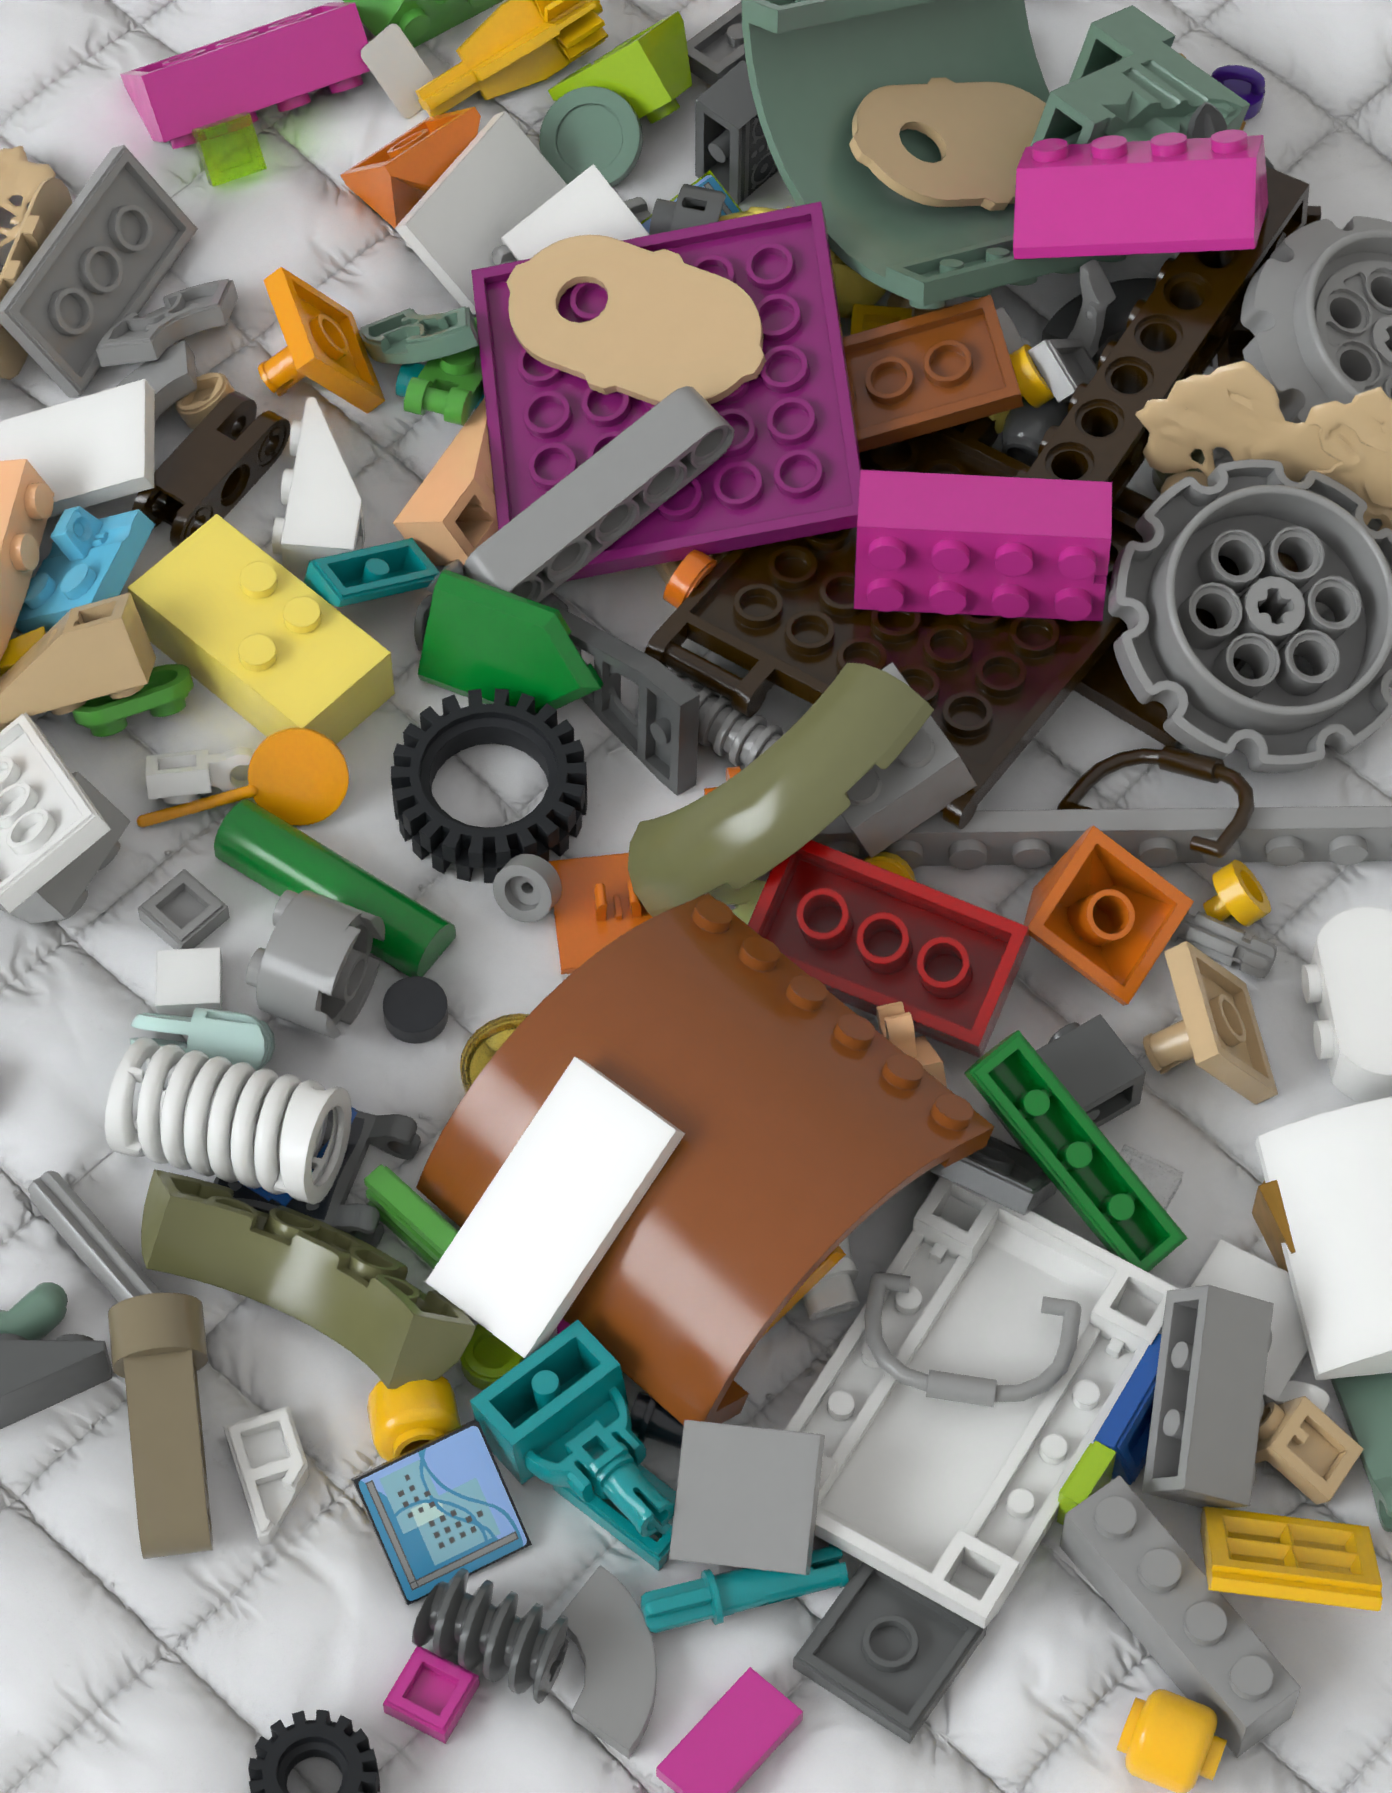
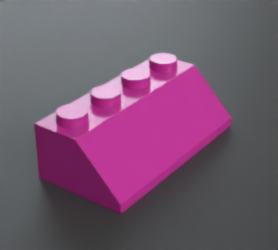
M329 2L120 75L152 140L163 143L170 141L172 148L177 149L204 140L205 135L202 129L223 122L226 131L254 123L258 121L256 111L276 104L278 111L284 112L311 102L308 92L329 86L331 94H335L362 85L364 82L361 74L370 71L361 58V50L368 44V40L355 2Z
M1231 129L1214 133L1211 138L1187 139L1185 134L1170 132L1156 135L1151 141L1127 142L1125 137L1117 135L1099 137L1090 144L1068 145L1066 140L1059 138L1037 141L1032 146L1025 147L1016 169L1013 234L1014 259L1255 249L1269 203L1264 136H1247L1245 131Z

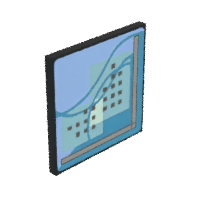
M477 1419L352 1478L358 1496L407 1605L428 1596L437 1583L442 1581L448 1583L461 1568L468 1570L469 1575L532 1545Z

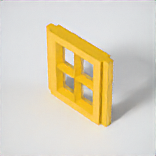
M1208 1506L1202 1507L1200 1533L1208 1590L1381 1611L1383 1599L1381 1593L1382 1582L1369 1526Z

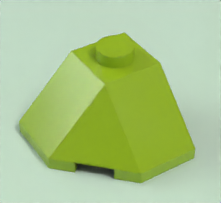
M677 11L619 44L613 50L595 60L594 64L591 65L589 63L561 80L548 90L552 99L557 101L564 94L577 88L595 86L609 89L620 95L633 107L639 119L646 115L650 124L680 108L676 97L692 86L684 20L680 13Z

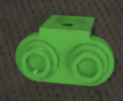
M167 664L154 667L148 684L144 685L137 693L121 699H112L109 695L88 700L84 705L72 711L74 720L77 724L90 728L93 736L106 737L124 730L128 725L127 717L149 710L150 714L154 717H166L176 714L186 707L185 698L194 686L190 670L187 666L181 664Z

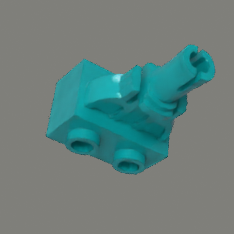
M576 1320L470 1400L474 1418L479 1421L492 1453L522 1485L533 1476H536L548 1484L571 1488L584 1503H589L595 1499L593 1486L595 1493L601 1499L609 1498L636 1527V1530L642 1537H649L657 1532L656 1526L651 1522L653 1518L662 1527L672 1518L675 1508L674 1504L669 1499H666L634 1464L635 1462L639 1465L644 1461L647 1449L632 1432L631 1415L627 1406L628 1399L621 1365L579 1320Z

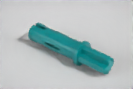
M829 1544L827 1547L812 1551L810 1575L740 1568L713 1575L712 1571L708 1569L701 1572V1579L644 1593L641 1596V1610L646 1625L652 1633L709 1619L715 1625L724 1622L725 1616L733 1615L737 1612L835 1587H845L849 1582L846 1563H839L838 1560L843 1557L842 1550Z

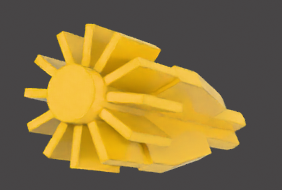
M508 0L504 2L456 50L462 61L415 91L419 97L418 101L421 107L427 111L430 117L444 114L478 91H480L484 100H489L546 80L608 38V34L602 28L605 26V22L598 16L603 12L600 1Z

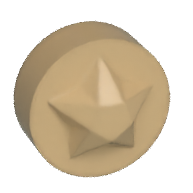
M207 373L197 377L196 391L176 401L175 408L189 428L195 429L224 397L235 391L225 375L221 373Z

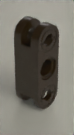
M237 391L229 393L154 472V488L138 492L132 511L141 510L155 524L154 528L162 521L171 525L170 542L176 548L214 515L218 514L224 519L270 469L287 444L290 435L289 421L270 410L263 412L256 418L257 405L254 400Z

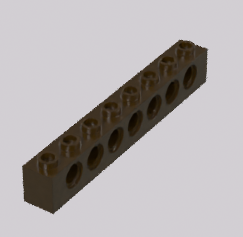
M1266 166L1269 203L1255 249L1180 252L1176 259L1169 257L1159 271L1155 289L1147 300L1141 298L1134 305L1127 321L1126 331L1118 342L1111 340L1106 345L1099 359L1097 372L1090 383L1082 382L1076 388L1069 403L1068 414L1060 426L1052 425L1045 433L1035 462L1029 470L1022 468L1015 477L1112 482L1113 507L1145 460L1143 450L1148 442L1149 431L1137 418L1136 412L1143 409L1148 400L1167 399L1176 381L1186 379L1194 374L1203 375L1239 322L1244 296L1254 274L1270 259V255L1286 237L1306 224L1309 184Z

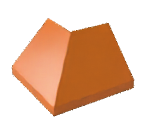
M470 107L428 117L340 176L347 187L395 229L477 136L481 116L476 107Z
M1093 825L1082 834L1033 888L1023 925L1029 927L1030 936L1125 1006L1129 1004L1194 901Z

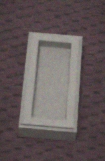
M1077 338L1043 340L1027 351L1058 403L1070 402L1076 388L1082 382L1089 384L1097 372V366L1081 340Z

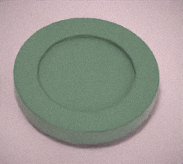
M595 86L577 88L560 97L546 113L540 129V152L567 185L594 164L611 187H613L631 173L639 160L643 146L642 126L633 107L617 93Z

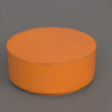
M691 551L671 576L665 588L663 599L675 608H678L716 567V560L701 551Z

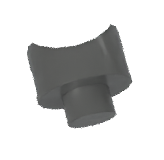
M683 184L676 202L657 198L652 212L649 235L719 222L726 195L722 191Z

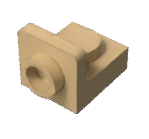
M1306 1396L1298 1397L1276 1405L1274 1402L1268 1403L1264 1406L1263 1415L1260 1420L1255 1464L1268 1461L1313 1503L1317 1505L1329 1502L1360 1456L1363 1448Z

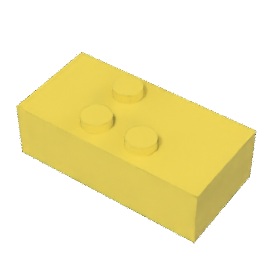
M218 514L209 519L127 587L128 593L130 592L149 641L177 664L187 666L191 676L266 737L283 729L307 728L322 733L337 744L395 694L391 652Z

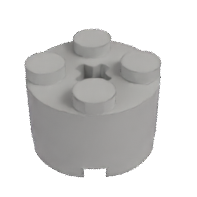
M286 890L280 896L275 906L272 919L275 928L266 949L260 947L253 954L247 968L245 981L246 984L256 987L257 1005L261 1011L335 1039L342 1035L336 1027L338 1022L342 1021L351 1025L359 1015L369 996L381 959L370 956L373 938L384 942L385 925L381 917L311 890H304L299 894Z

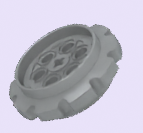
M1354 216L1341 230L1328 219L1315 221L1301 227L1286 237L1270 255V259L1252 277L1244 296L1240 320L1242 325L1249 329L1255 337L1243 349L1244 360L1251 363L1274 386L1279 398V408L1285 421L1293 423L1305 422L1311 407L1331 401L1348 404L1352 402L1355 395L1380 386L1385 394L1392 399V222L1371 217Z
M1265 459L1230 461L1219 464L1207 478L1208 486L1199 484L1191 476L1175 483L1161 494L1136 522L1135 529L1142 536L1144 543L1130 541L1125 545L1116 558L1110 579L1108 612L1110 615L1124 620L1128 628L1114 642L1113 649L1122 674L1137 700L1141 704H1147L1151 701L1163 704L1168 713L1167 719L1163 723L1164 730L1187 748L1198 754L1222 760L1234 750L1241 751L1248 760L1249 769L1254 772L1286 773L1313 768L1325 757V744L1333 747L1341 755L1355 749L1375 733L1392 715V695L1389 691V687L1392 688V530L1383 528L1379 531H1374L1367 527L1363 519L1364 512L1368 507L1367 503L1341 483L1314 470L1309 471L1299 482L1291 481L1286 477L1283 464L1279 461ZM1281 552L1293 558L1297 564L1298 572L1286 569L1279 561L1278 553ZM1218 556L1228 557L1236 563L1239 575L1227 573L1221 567ZM1315 602L1328 606L1334 614L1335 622L1323 619L1317 612ZM1196 608L1204 609L1211 613L1215 618L1217 629L1204 626L1198 620ZM1293 655L1301 656L1310 663L1313 669V676L1303 674L1297 669ZM1233 658L1244 660L1250 665L1254 674L1253 680L1244 678L1237 672L1234 667Z

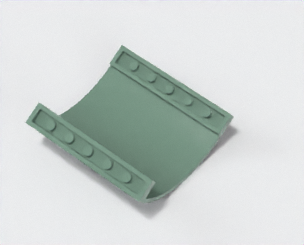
M741 0L744 50L751 91L758 118L774 162L797 206L815 202L822 203L830 249L847 266L863 278L887 291L908 299L912 307L930 310L945 306L946 300L961 296L984 297L991 294L992 288L1008 284L1017 286L1031 285L1037 282V277L1051 273L1080 272V267L1090 260L1120 262L1127 258V255L1014 259L1015 204H1008L1004 210L989 211L981 206L933 207L914 202L896 193L881 182L867 166L856 160L849 146L853 138L852 120L856 109L870 92L883 86L928 84L931 78L943 77L955 83L999 82L1021 88L1047 103L1050 92L1036 58L1024 0ZM911 129L900 131L899 135L902 144L914 157L924 162L935 163L941 161V153L938 146L926 134Z

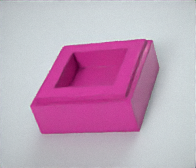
M417 1646L383 1703L384 1713L446 1744L480 1685L479 1676L445 1658L437 1656L421 1646Z

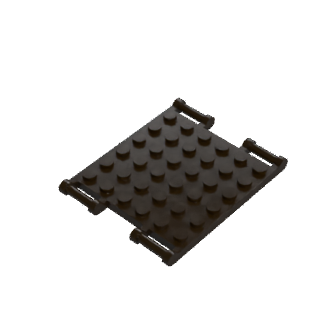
M988 416L860 453L862 470L1015 477L1022 468L1029 470L1030 466L992 448L999 434L995 430L996 420L992 421ZM1126 487L1112 507V536L1102 621H1067L1064 619L1005 618L1002 616L943 615L925 612H882L854 609L857 527L729 551L654 633L644 653L658 660L665 667H669L730 699L732 708L748 717L758 712L766 698L767 692L774 685L814 704L847 663L866 664L882 670L893 662L908 685L934 709L931 717L959 754L977 786L954 799L941 810L943 812V820L963 829L974 816L982 799L1127 626L1124 620L1114 617L1108 612L1110 579L1116 558L1125 545L1130 541L1144 543L1142 536L1135 529V524L1154 500ZM686 639H689L745 668L749 672L744 678H741L681 645Z

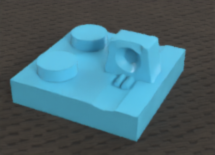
M80 506L65 509L54 531L51 533L50 537L53 543L50 554L43 560L36 575L30 580L27 595L15 627L25 634L44 626L47 633L72 608L120 595L155 524L139 509L97 519Z

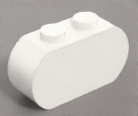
M1375 906L1354 907L1334 915L1321 928L1316 938L1311 962L1302 966L1301 982L1306 1003H1315L1319 1020L1314 1021L1313 1041L1317 1058L1319 1060L1327 1059L1332 1084L1340 1092L1357 1102L1363 1103L1392 1096V910Z

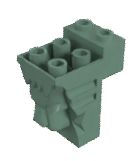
M1131 5L1091 23L1068 84L1050 92L1030 146L1037 141L1050 138L1066 140L1067 144L1070 145L1090 144L1099 137L1110 135L1123 136L1127 139V142L1151 141L1156 135L1170 132L1182 133L1187 136L1191 116L1205 102L1214 105L1222 113L1226 121L1227 130H1240L1250 104L1173 50L1171 46L1176 35Z

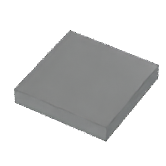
M684 1420L669 1559L810 1575L825 1435Z

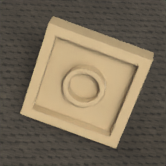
M1187 941L1164 951L1183 1020L1154 1034L1150 1033L1143 1037L1144 1050L1157 1072L1160 1071V1074H1164L1171 1068L1194 1058L1197 1066L1255 1105L1278 1095L1246 983Z

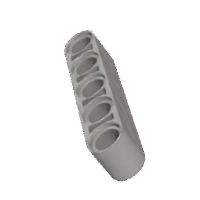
M685 386L677 389L479 545L465 561L463 576L539 603L716 462L727 451L733 441V427L693 387Z

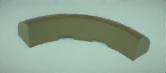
M847 663L808 711L781 738L747 767L689 805L658 818L639 822L630 841L628 872L635 895L646 911L652 917H655L667 910L705 895L726 883L736 890L748 885L790 857L840 816L851 804L847 791L868 773L875 764L880 769H887L917 734L934 709L910 686L886 671L866 664Z
M154 1169L144 1204L141 1227L142 1256L146 1269L174 1274L220 1287L292 1316L315 1328L352 1352L381 1379L388 1389H397L411 1381L424 1379L434 1381L460 1360L472 1339L476 1326L461 1309L436 1290L429 1291L426 1295L407 1282L408 1268L403 1263L340 1229L281 1205L271 1209L269 1214L254 1209L244 1202L233 1199L234 1191L229 1187Z

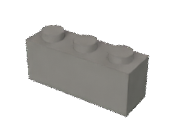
M1212 1285L1167 1291L1142 1493L1200 1508L1204 1506L1216 1508L1250 1506L1252 1487L1256 1479L1255 1459L1259 1425L1264 1411L1263 1391L1267 1356L1272 1343L1271 1322L1274 1303Z

